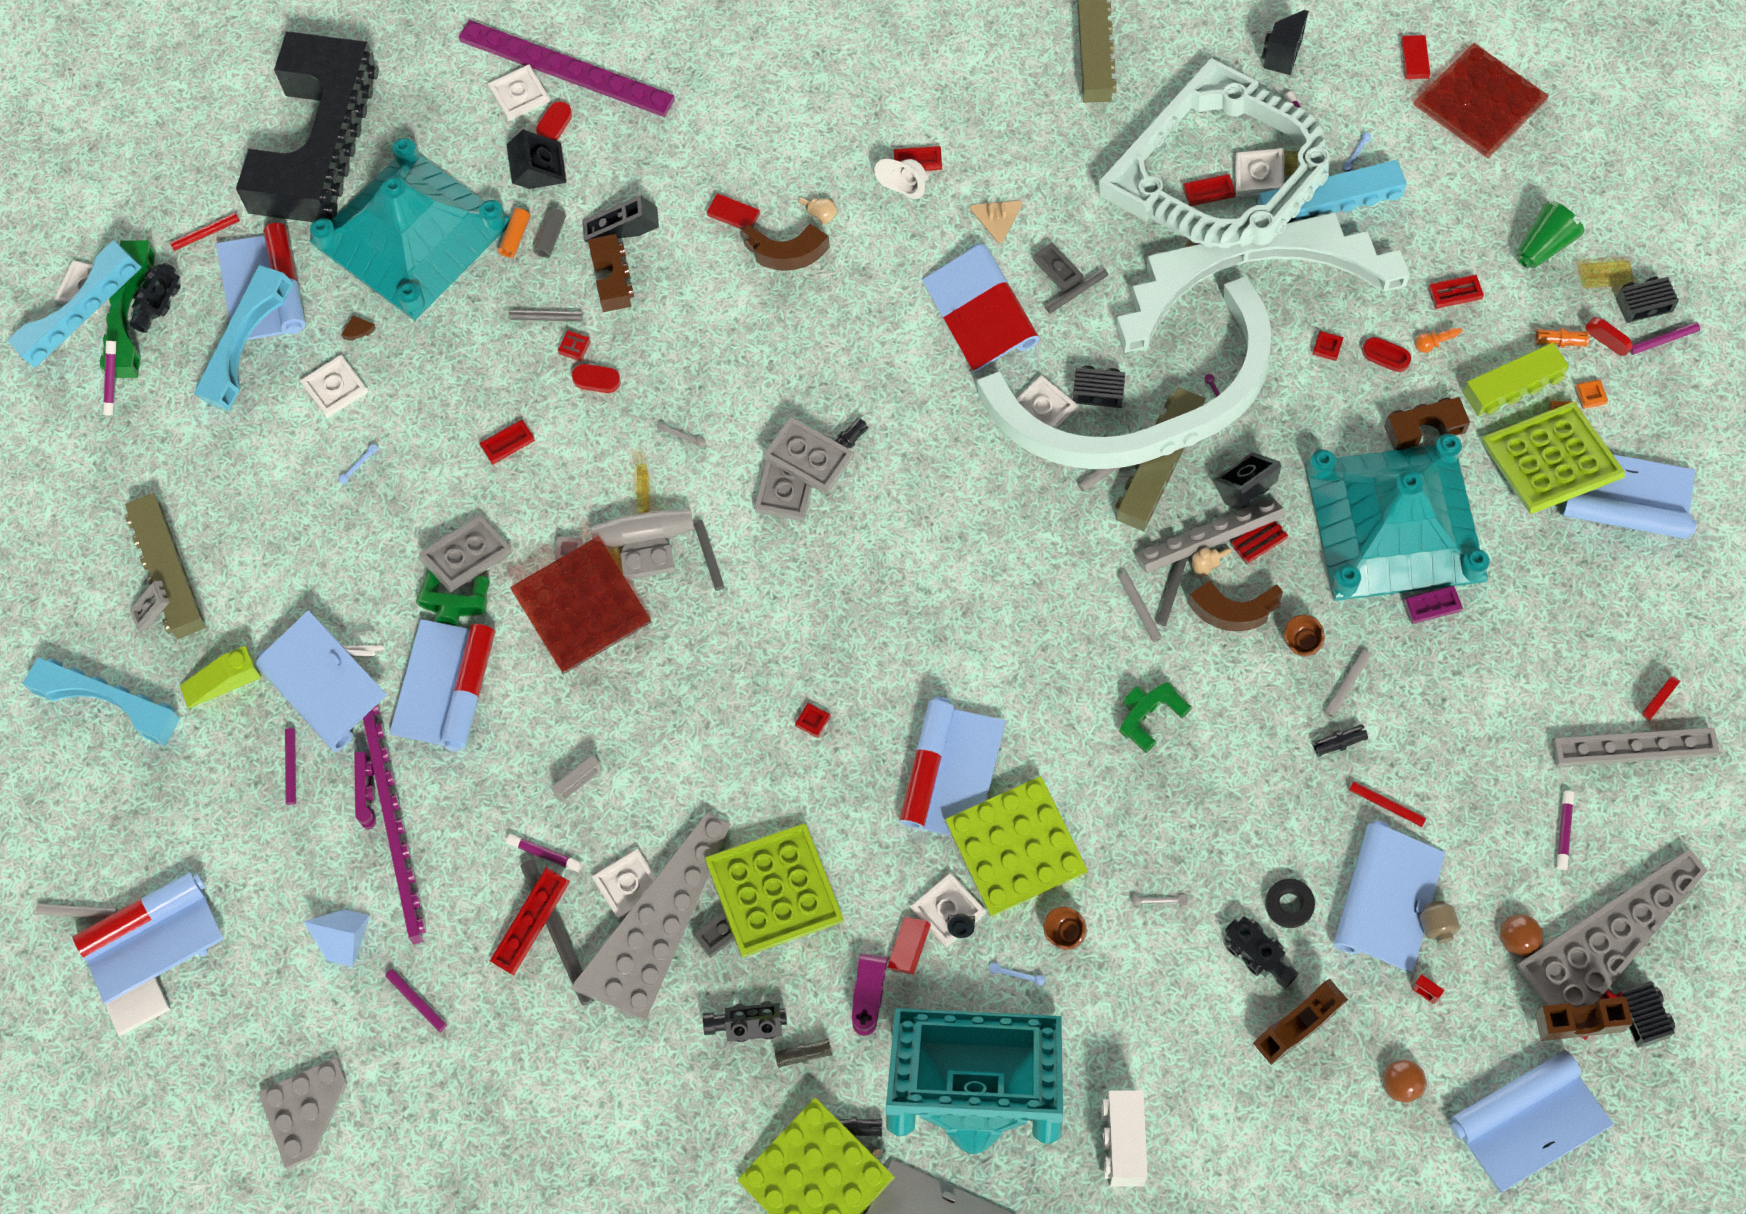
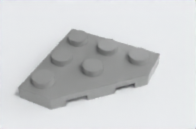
M333 1058L258 1092L284 1167L287 1170L314 1158L320 1140L334 1115L336 1105L345 1091L347 1082L337 1058Z

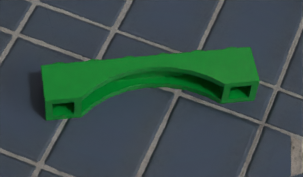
M149 240L120 241V246L142 268L109 298L111 308L110 313L106 315L108 328L107 334L103 336L105 348L104 355L100 357V367L105 371L106 341H116L115 378H138L141 356L132 344L129 336L128 312L135 291L145 280L143 278L145 272L150 266H154L156 252Z

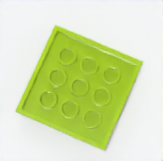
M1575 401L1482 437L1483 446L1530 515L1625 477L1624 469Z
M1042 776L948 817L944 821L990 917L1088 873L1084 861Z
M806 823L705 857L707 869L741 958L832 927L844 921Z
M815 1097L737 1181L769 1214H862L896 1177Z

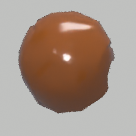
M1303 614L1293 617L1287 623L1284 638L1294 654L1307 657L1315 655L1323 648L1325 633L1318 619Z
M1066 906L1054 908L1047 914L1043 923L1046 939L1062 950L1076 949L1084 942L1088 932L1083 916L1076 910Z
M1518 914L1508 917L1501 925L1500 939L1508 952L1515 953L1521 958H1528L1542 948L1543 930L1534 918L1525 914Z
M1409 1060L1393 1062L1386 1068L1382 1078L1385 1092L1393 1100L1402 1103H1410L1422 1097L1427 1086L1424 1070L1416 1062Z

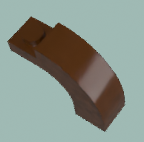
M809 224L796 238L788 241L771 240L750 225H747L742 231L744 245L749 251L755 252L756 262L774 270L790 271L804 268L820 259L830 248L829 236L812 224Z
M1209 581L1189 595L1188 605L1203 621L1216 628L1227 631H1247L1267 623L1269 613L1280 606L1283 591L1276 584L1251 601L1236 602L1224 597L1214 584Z
M1329 978L1291 1013L1270 1026L1253 1044L1272 1065L1322 1027L1348 999Z

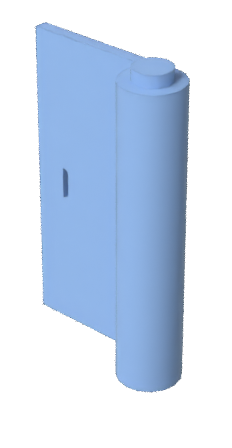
M1614 455L1625 471L1623 479L1563 502L1562 516L1688 539L1689 535H1694L1697 521L1693 520V515L1689 514L1695 469Z
M309 610L268 649L263 650L257 656L256 667L333 752L341 750L351 741L353 734L350 730L387 695Z
M1374 821L1368 824L1334 940V947L1351 954L1365 953L1399 969L1413 973L1424 934L1420 914L1424 910L1425 905L1432 903L1445 852L1389 828V825L1385 822Z
M1566 1050L1452 1117V1124H1450L1452 1132L1459 1140L1463 1139L1500 1193L1614 1125L1580 1079V1067L1575 1058Z

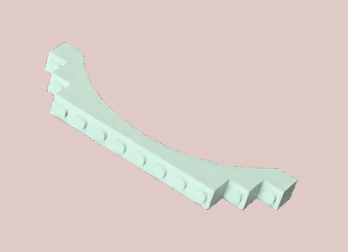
M1323 213L1313 218L1297 219L1292 223H1288L1281 234H1277L1266 245H1257L1252 242L1243 247L1237 244L1228 249H1221L1220 246L1209 248L1199 243L1190 247L1181 246L1168 252H1156L1148 256L1147 271L1151 282H1141L1133 286L1132 301L1136 312H1127L1118 316L1116 329L1124 353L1148 348L1161 319L1177 299L1195 284L1216 272L1245 262L1277 258L1302 259L1328 264L1358 276L1382 292L1405 287L1410 274L1400 250L1394 252L1385 251L1380 255H1376L1368 231L1362 233L1353 232L1344 237L1336 214Z

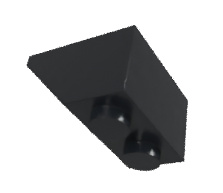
M1302 10L1275 22L1273 30L1267 31L1264 41L1265 46L1261 59L1265 60L1264 69L1291 75L1303 40L1308 10Z
M523 129L506 144L512 184L527 189H534L567 182L561 142Z
M1251 452L1213 480L1224 503L1230 507L1240 509L1248 506L1250 501L1258 495L1266 493L1278 481L1282 465L1280 461Z

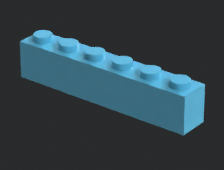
M1393 160L1328 176L1325 184L1319 185L1309 202L1306 201L1301 206L1298 215L1295 218L1292 217L1287 224L1297 219L1305 220L1323 213L1349 212L1355 209V207L1363 205L1369 207L1377 204L1379 201L1399 199L1404 194L1407 182L1398 161ZM1280 189L1260 193L1257 205H1267Z

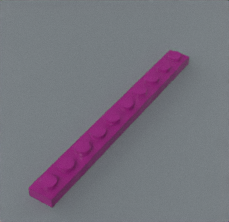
M472 20L467 22L459 35V40L462 43L524 66L529 64L532 69L662 117L667 115L675 101L674 95Z
M377 704L363 717L408 938L414 945L424 942L422 934L427 931L423 917L419 918L417 908H421V902L418 892L413 893L412 883H416L413 868H408L406 860L411 858L407 842L403 843L401 834L406 833L402 818L398 819L396 810L400 809V803L397 794L392 793L391 786L395 785V779L392 770H388L386 762L390 761V755L387 746H382L381 738L385 737L382 722H377L376 715L380 714L379 704Z

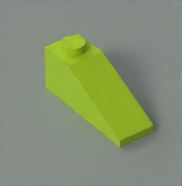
M246 646L221 655L181 684L180 688L189 709L261 678V675L256 667L253 655Z

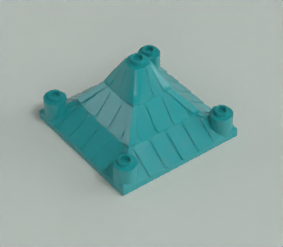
M401 138L395 141L392 146L395 159L346 208L336 215L332 221L327 218H320L310 225V233L312 235L310 242L314 247L415 321L506 230L510 218L504 214L502 205L498 201H484L418 154L415 143L411 139Z
M1452 434L1442 435L1438 438L1436 445L1339 458H1335L1332 452L1321 449L1314 452L1310 460L1305 461L1334 601L1487 582L1488 575L1486 570L1490 564V558L1479 546L1458 458L1462 449V443L1457 436Z
M895 1008L886 1098L887 1130L896 1136H906L915 1129V1115H920L921 1119L945 1129L949 1138L961 1150L969 1154H978L987 1150L999 1139L1002 1132L1027 1124L1028 1121H1033L1032 1134L1037 1140L1045 1144L1057 1141L1061 1137L1063 1123L1062 1016Z

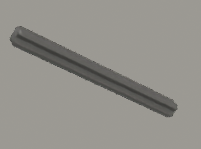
M528 860L522 863L520 867L532 891L540 878V874L534 861ZM554 908L545 924L573 985L583 970ZM576 992L581 1005L585 1006L594 1001V999Z

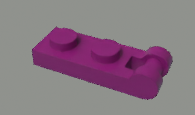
M365 751L355 752V817L363 828L372 829L377 822L371 812V801L375 800V787L371 785V776H374L372 760H370Z

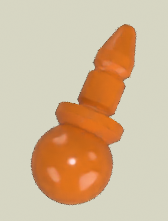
M1451 328L1448 331L1438 333V335L1434 331L1431 334H1420L1415 340V347L1420 352L1428 353L1434 347L1439 348V342H1444L1462 333V329Z

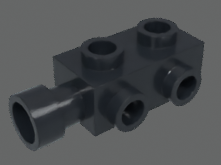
M166 263L158 264L153 267L150 266L145 272L143 285L133 295L135 301L131 307L138 311L129 322L133 329L147 333L152 324L151 319L163 317L169 311L170 304L167 302L170 296L174 297L181 287L178 283L180 276L175 274L176 269Z
M1245 916L1239 922L1234 919L1225 929L1227 933L1225 936V941L1227 942L1225 945L1226 949L1233 956L1238 957L1241 955L1248 961L1246 967L1254 975L1262 974L1266 978L1271 973L1277 978L1276 982L1283 989H1286L1299 975V972L1292 966L1288 967L1282 962L1285 956L1282 944L1273 937L1271 939L1263 933L1262 926L1254 919L1249 920ZM1246 931L1250 937L1243 938L1240 933ZM1266 949L1271 955L1264 957L1261 951Z
M770 1001L750 1006L736 1004L733 1007L725 1008V1014L703 1013L704 1035H716L718 1031H726L727 1042H744L748 1039L759 1038L773 1039L782 1036V1025H787L786 1008H780V1003H772ZM769 1009L771 1012L765 1013L763 1010ZM737 1012H742V1013H744V1014L739 1016V1015H736L735 1013H737Z

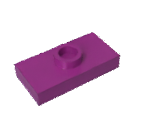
M1454 585L1410 596L1403 601L1412 624L1458 613L1463 609Z

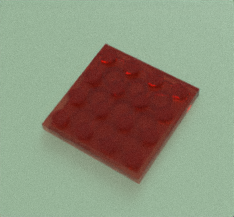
M1473 43L1414 101V106L1489 159L1548 100L1549 95L1476 43Z
M599 536L510 587L511 592L563 675L652 623L649 615Z

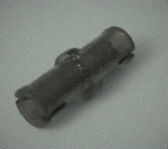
M829 1038L807 1044L800 1042L798 1043L799 1046L775 1051L778 1068L800 1062L804 1065L808 1064L809 1060L833 1055Z

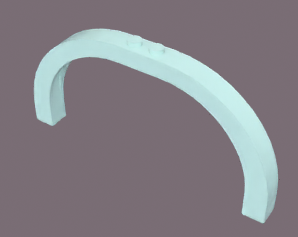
M1247 276L1224 284L1223 300L1241 327L1247 345V355L1239 374L1224 392L1207 404L1135 433L1112 437H1090L1055 429L1025 410L1011 392L1000 371L977 380L978 396L995 424L1006 436L1028 452L1043 459L1062 465L1087 469H1111L1140 464L1163 455H1169L1183 447L1192 446L1198 441L1216 434L1233 423L1250 407L1258 396L1269 369L1271 353L1269 316L1264 303Z

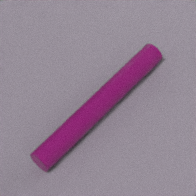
M1694 322L1632 345L1630 353L1634 355L1700 331V325L1698 322Z
M294 728L285 729L286 805L296 804V746Z
M394 969L386 973L385 977L439 1033L447 1027V1024Z

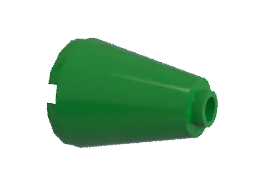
M1547 201L1517 250V261L1524 268H1536L1579 239L1585 231L1581 222L1576 224L1573 220L1576 215L1564 205L1556 201L1549 204V201Z

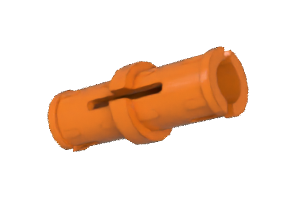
M1560 328L1559 330L1537 329L1536 339L1538 340H1536V345H1548L1554 342L1555 345H1558V348H1564L1565 346L1587 347L1589 332L1567 331L1566 328Z

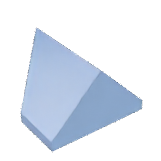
M343 909L303 921L327 961L350 967L354 966L370 918L369 915Z

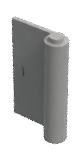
M893 1159L888 1170L896 1178L871 1203L866 1213L1014 1214Z

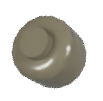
M1435 901L1424 906V910L1420 914V920L1425 936L1428 939L1437 940L1439 944L1452 941L1454 939L1453 935L1460 930L1454 907L1446 904L1445 901Z

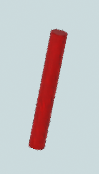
M236 213L231 214L170 242V245L176 251L240 221Z
M1353 781L1349 788V791L1420 827L1424 825L1427 819Z

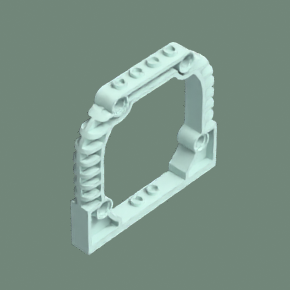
M1211 58L1099 181L1100 197L1146 222L1152 218L1156 223L1167 226V229L1178 232L1179 235L1191 239L1196 244H1204L1205 247L1220 246L1221 249H1228L1233 245L1240 244L1243 247L1252 242L1257 245H1266L1277 234H1281L1284 231L1287 222L1292 217L1295 218L1298 215L1301 206L1306 201L1309 202L1319 185L1325 184L1329 175L1330 154L1326 150L1323 128L1313 115H1309L1301 107H1295L1289 101H1283L1277 95H1271L1265 89H1259L1258 81ZM1191 108L1198 112L1223 109L1224 113L1231 117H1237L1243 113L1289 135L1301 146L1298 153V166L1294 174L1267 205L1251 207L1238 219H1219L1204 214L1163 192L1161 179L1155 176H1148L1144 160L1156 147L1162 145L1165 137L1170 131L1173 132L1176 129L1180 120Z

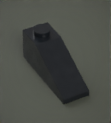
M642 195L583 220L585 242H588L589 239L614 234L617 235V239L635 237L659 228L657 206Z

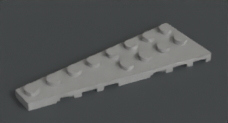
M705 814L580 974L571 990L637 1019L646 1021L709 876L705 857L719 852L731 825L730 823L710 814Z
M1691 849L1687 850L1520 962L1516 969L1545 1006L1571 1003V1007H1580L1597 1002L1708 870Z

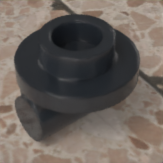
M966 914L948 915L947 928L949 933L956 938L969 937L975 929V916H968Z

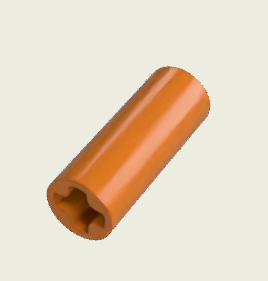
M514 209L498 248V252L502 256L515 257L531 217L526 210Z

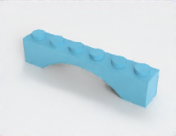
M113 240L96 256L93 268L86 282L67 304L48 317L25 323L7 341L24 360L36 368L142 267L125 249Z
M259 265L253 274L251 282L245 294L241 297L240 304L231 317L229 325L220 339L213 357L209 360L208 366L194 392L205 403L230 411L240 391L238 367L247 339L262 319L284 304L294 284L284 273Z
M38 657L22 683L31 693L51 701L79 696L95 697L108 701L127 713L134 728L143 738L166 746L180 720L174 712L175 709L166 703L161 702L160 705L152 703L153 700L143 694L132 695L125 687L117 684L115 687L107 685L108 682L98 676L89 678L85 676L83 671L75 667H71L70 670L64 668L62 663L52 658L44 660Z

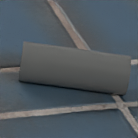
M552 208L548 212L533 249L537 256L550 258L566 218V214L559 209Z

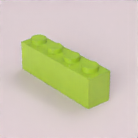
M1553 342L1467 381L1462 393L1477 416L1485 413L1491 415L1506 403L1509 405L1515 404L1522 396L1528 393L1534 395L1540 392L1545 385L1560 383L1565 378L1569 365Z

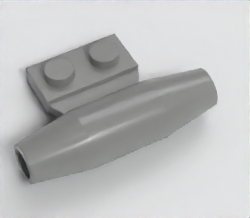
M656 510L621 516L592 526L591 535L594 547H623L620 553L625 580L675 572L672 548L666 539L694 530L691 510Z

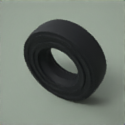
M1283 879L1276 882L1269 889L1265 900V907L1269 917L1276 924L1285 928H1297L1307 923L1312 917L1315 910V898L1311 889L1302 881ZM1285 894H1294L1299 898L1301 907L1295 913H1287L1280 906V898Z

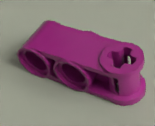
M860 954L852 1010L853 1029L858 1035L868 1036L876 1030L879 1008H881L887 957ZM863 1016H868L866 1025L860 1024Z

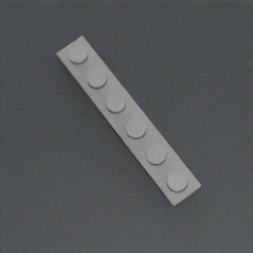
M1274 498L1262 500L1259 504L1240 509L1232 515L1218 518L1205 526L1193 528L1188 533L1178 537H1171L1166 542L1156 546L1147 547L1135 554L1136 560L1145 572L1149 573L1191 556L1202 548L1213 547L1286 517L1284 508Z
M1715 728L1564 737L1553 740L1557 767L1712 757L1720 753Z

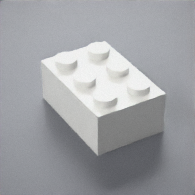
M1143 1090L1109 1091L1107 1099H1103V1105H1101L1102 1122H1107V1128H1104V1133H1102L1103 1150H1108V1156H1105L1103 1164L1104 1179H1109L1110 1187L1144 1186L1148 1174Z

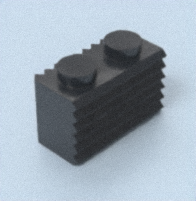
M1657 276L1647 279L1644 283L1635 284V282H1630L1623 285L1616 297L1627 323L1671 313L1679 302L1669 277L1659 279Z
M1092 366L1076 368L1073 401L1076 404L1122 408L1126 372H1120L1116 368L1096 370Z
M1652 981L1621 990L1616 994V998L1627 997L1633 1023L1629 1029L1637 1048L1668 1039L1675 1034L1674 1019L1670 1013L1665 1012L1663 994L1658 987L1654 986Z

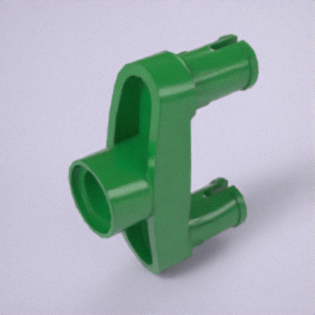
M426 571L422 589L417 594L416 603L425 610L437 613L436 622L457 626L460 616H477L485 613L488 602L486 596L490 585L487 577L476 576L471 595L464 596L437 593L439 580L431 571Z
M1169 682L1161 684L1148 694L1137 686L1123 700V704L1131 712L1124 720L1119 732L1126 739L1130 738L1147 753L1154 747L1156 740L1140 727L1141 723L1147 718L1145 715L1148 712L1152 713L1160 704H1166L1182 719L1190 712L1192 706L1176 692L1177 689Z

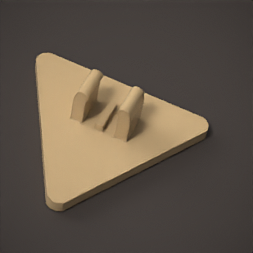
M1009 201L975 204L970 206V210L998 243H1003L1022 206V202Z

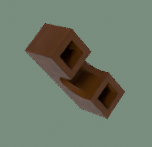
M616 234L589 239L588 243L595 272L601 270L612 272L609 277L596 280L603 312L632 307L630 298L634 297L632 283L627 284L626 278L630 277L628 264L622 262V257H626L623 242L618 243Z
M1447 397L1434 404H1420L1411 410L1394 411L1388 415L1384 427L1393 449L1404 450L1419 445L1422 438L1419 427L1423 425L1435 427L1439 431L1440 436L1445 434L1457 436L1467 432L1470 420L1460 397L1453 399Z
M1627 997L1601 999L1593 1004L1580 1007H1571V1003L1542 1006L1535 1013L1541 1041L1625 1032L1633 1025Z

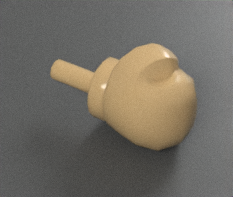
M802 197L798 200L800 204L808 207V214L819 218L822 224L829 223L837 214L836 204L833 200L814 198L810 202Z
M1227 547L1220 552L1216 549H1200L1192 556L1194 573L1202 577L1209 575L1214 568L1220 565V558L1230 554L1231 549Z

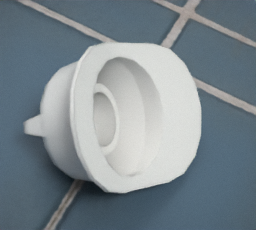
M886 158L878 161L874 168L877 180L884 187L900 192L911 199H919L923 196L925 182L929 177V173L917 161L910 159L899 162Z

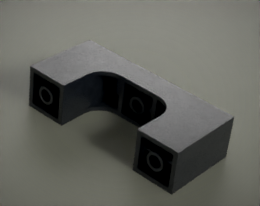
M286 31L274 71L285 96L320 101L308 141L301 148L289 153L248 149L236 190L248 214L305 222H314L320 218H327L331 221L332 217L337 215L338 197L343 195L344 177L349 175L350 157L355 155L356 137L359 138L361 135V120L367 115L366 104L368 99L372 98V84L374 79L377 80L379 68L375 64L373 52L370 51L367 41Z

